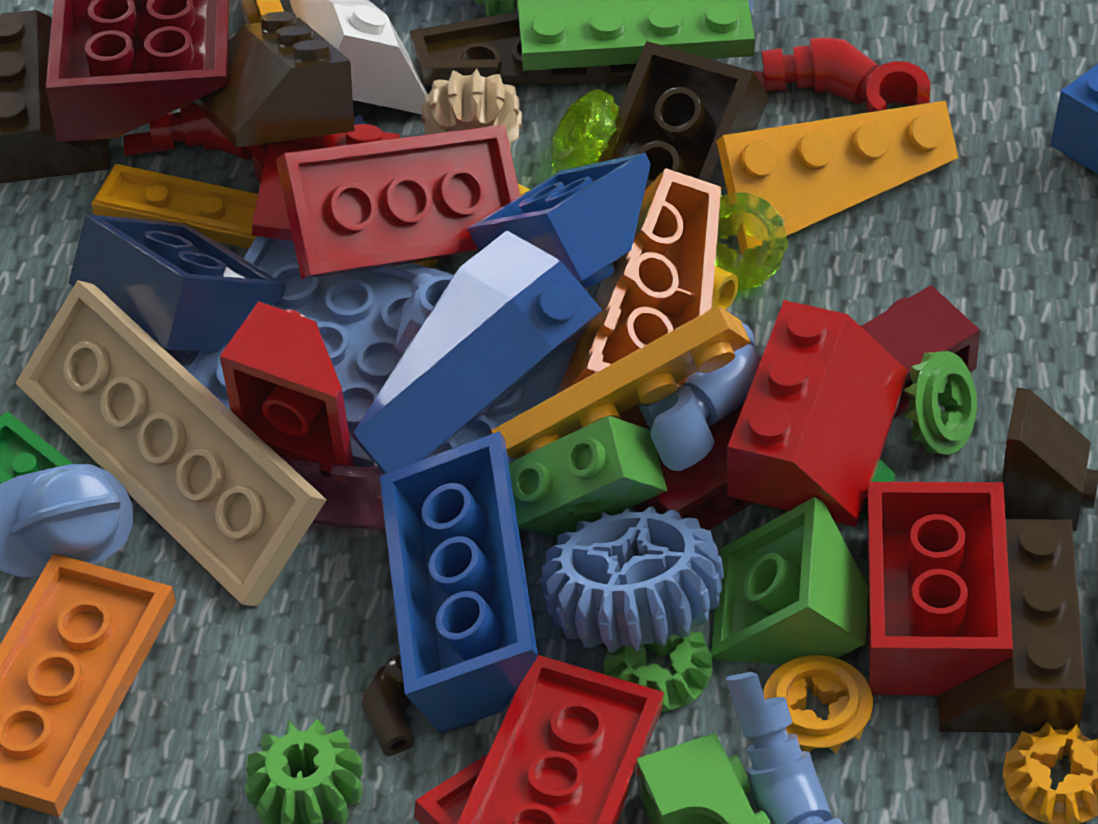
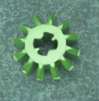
M318 718L307 731H299L288 720L285 735L281 738L263 732L262 741L260 742L262 751L248 754V761L246 763L248 778L246 779L245 791L248 803L253 805V809H257L259 820L263 824H323V821L327 819L336 824H346L349 817L347 807L361 805L363 795L361 775L364 773L361 757L356 753V750L350 748L349 739L344 735L342 729L326 734L325 726L321 724Z

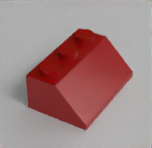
M784 300L727 446V496L787 511L816 497L825 503L834 522L857 527L867 497L868 482L873 480L907 381L908 370L848 314Z
M868 482L866 558L869 686L872 695H940L1011 658L1013 642L1003 482Z

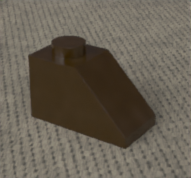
M1018 387L1008 429L1002 476L1005 519L1072 520V529L1077 531L1080 508L1094 509L1097 493L1098 470L1087 468L1091 442L1033 391Z

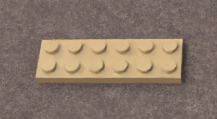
M79 280L76 282L16 381V384L100 467L110 472L123 484L127 493L242 605L258 606L262 602L327 500L94 284Z

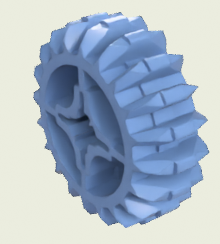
M654 506L648 507L643 512H630L626 507L622 514L612 516L601 512L599 520L595 522H577L576 532H565L558 535V545L546 550V563L541 567L543 598L546 603L547 613L551 615L553 626L562 627L566 639L575 640L581 638L585 648H593L603 643L610 653L615 652L621 646H633L638 652L643 644L655 642L665 646L666 639L672 635L689 636L691 625H701L708 622L709 611L719 606V595L721 590H723L721 579L724 578L722 558L718 556L717 544L713 542L711 531L702 529L697 518L688 517L682 519L676 510L658 514Z

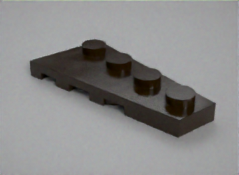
M518 12L410 31L411 50L423 85H433L435 80L449 81L452 71L467 76L472 75L476 69H478L482 77L500 74L503 84L629 83L637 65L623 64L523 71Z

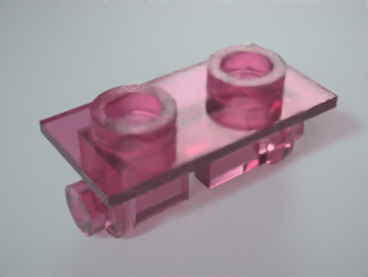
M279 455L327 499L312 523L386 531L380 476L383 473L375 464L371 468L333 464L331 473L322 470L320 462L287 459L286 455Z

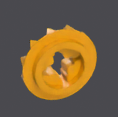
M809 655L788 661L773 672L763 690L765 700L785 697L793 722L786 727L787 734H796L803 751L809 753L814 748L829 747L836 754L843 743L851 739L860 741L864 727L869 720H872L873 696L867 680L852 665L834 657ZM808 688L811 689L813 696H817L822 704H830L828 706L827 720L822 721L821 717L817 718L813 710H805Z
M1047 721L1038 732L1028 734L1022 731L1016 744L1010 751H1006L1003 766V782L1012 802L1026 815L1047 824H1081L1098 816V739L1091 740L1082 735L1077 724L1069 730L1053 729ZM1063 755L1069 756V763H1071V774H1067L1063 782L1058 783L1057 789L1053 790L1051 789L1050 768H1054L1057 761L1062 760Z

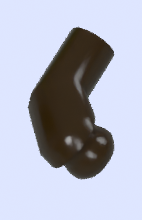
M400 654L392 656L386 665H383L377 671L363 694L361 702L363 713L386 756H393L410 749L415 741L403 716L411 701L405 695Z

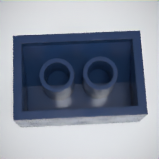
M85 214L69 279V284L73 287L78 280L94 284L171 356L179 358L190 357L192 351L218 352L230 342L258 301L273 306L284 296L286 285L186 223Z

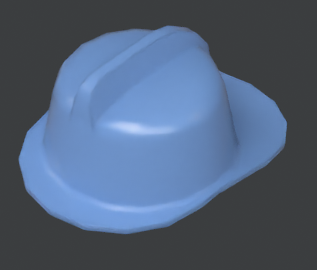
M70 464L17 476L1 483L0 570L20 578L40 577L53 553L94 565L106 560L127 542L133 526L132 502L124 485L110 472L91 464Z

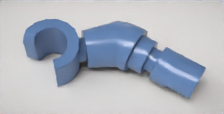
M742 323L751 343L735 351V358L729 364L709 373L696 372L669 397L655 403H641L639 405L663 464L673 471L686 469L705 458L712 450L715 442L708 426L717 424L744 405L761 361V356L755 349L754 334L749 326Z
M747 672L728 676L726 680L743 736L747 738L752 737L754 742L747 749L752 766L746 770L757 805L761 811L765 812L770 823L843 824L838 818L833 819L810 753L801 751L796 734H787L786 727L793 722L785 697L765 700L758 674Z

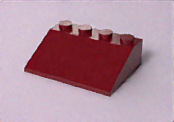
M54 0L46 92L57 142L118 138L226 86L228 79L230 0Z

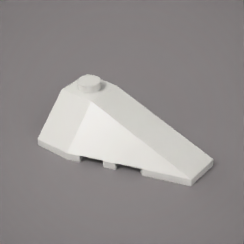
M289 0L296 18H301L350 60L353 100L422 114V104H425L427 92L422 84L419 72L384 12L369 0Z

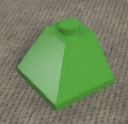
M813 497L720 548L719 556L722 558L724 578L721 579L723 590H721L719 595V606L715 608L711 648L713 659L718 661L785 664L793 659L809 655L838 658L866 644L868 587L825 503L818 498Z

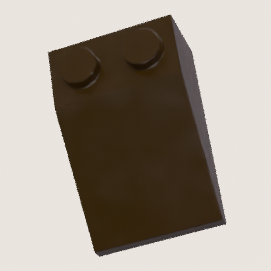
M646 41L597 163L645 153L651 163L645 190L666 168L720 186L722 191L726 184L716 141L723 135L756 130L769 96L755 73L751 70Z

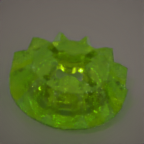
M595 89L577 99L567 109L557 126L552 140V167L556 174L562 170L598 163L602 152L609 149L607 143L610 136L616 131L614 121L618 116L619 108L614 103V96L603 90Z
M731 193L720 197L715 265L738 277V291L762 287L774 273L782 270L781 262L786 249L790 246L786 238L785 220L769 201L749 193ZM745 224L746 234L756 237V240L763 241L762 246H755V249H746L743 259L739 261L737 260V251L728 248L727 245L719 244L718 239H728V236H737L740 226Z

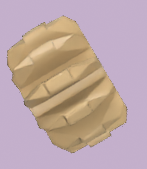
M476 69L472 75L463 76L456 71H452L449 81H433L432 90L429 94L425 95V104H422V123L424 124L425 135L505 125L511 149L512 142L519 139V130L522 128V112L519 110V98L516 96L515 87L503 84L500 74L482 77L478 69Z

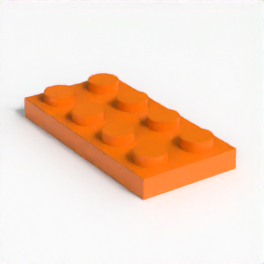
M52 554L0 644V800L60 817L176 603L172 586L59 554Z

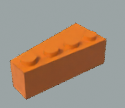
M665 168L645 190L632 249L612 262L615 272L602 280L594 300L602 311L589 329L579 337L557 394L711 310L721 197L720 186ZM687 377V378L683 379L682 381L676 383L677 386H678V387H679V386H682L683 383H684L689 377ZM641 403L620 414V420L648 428L639 408Z

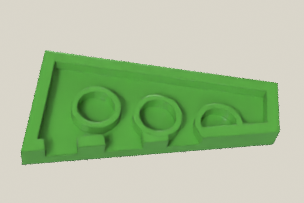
M516 0L523 71L637 64L646 41L708 59L754 56L755 37L748 0Z

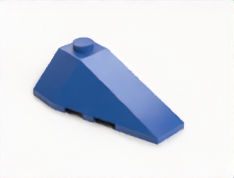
M509 231L504 232L459 267L353 432V439L383 475L429 458L584 334L601 313L602 309L559 259Z

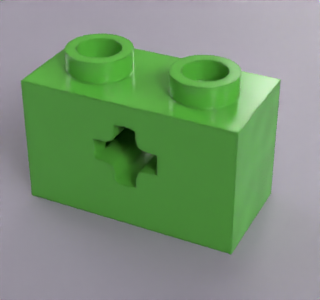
M611 416L604 417L509 463L518 527L556 538L565 532H576L577 522L579 521L595 522L599 520L601 512L612 516L624 511L626 507L631 508L667 491L658 452L650 436V430Z

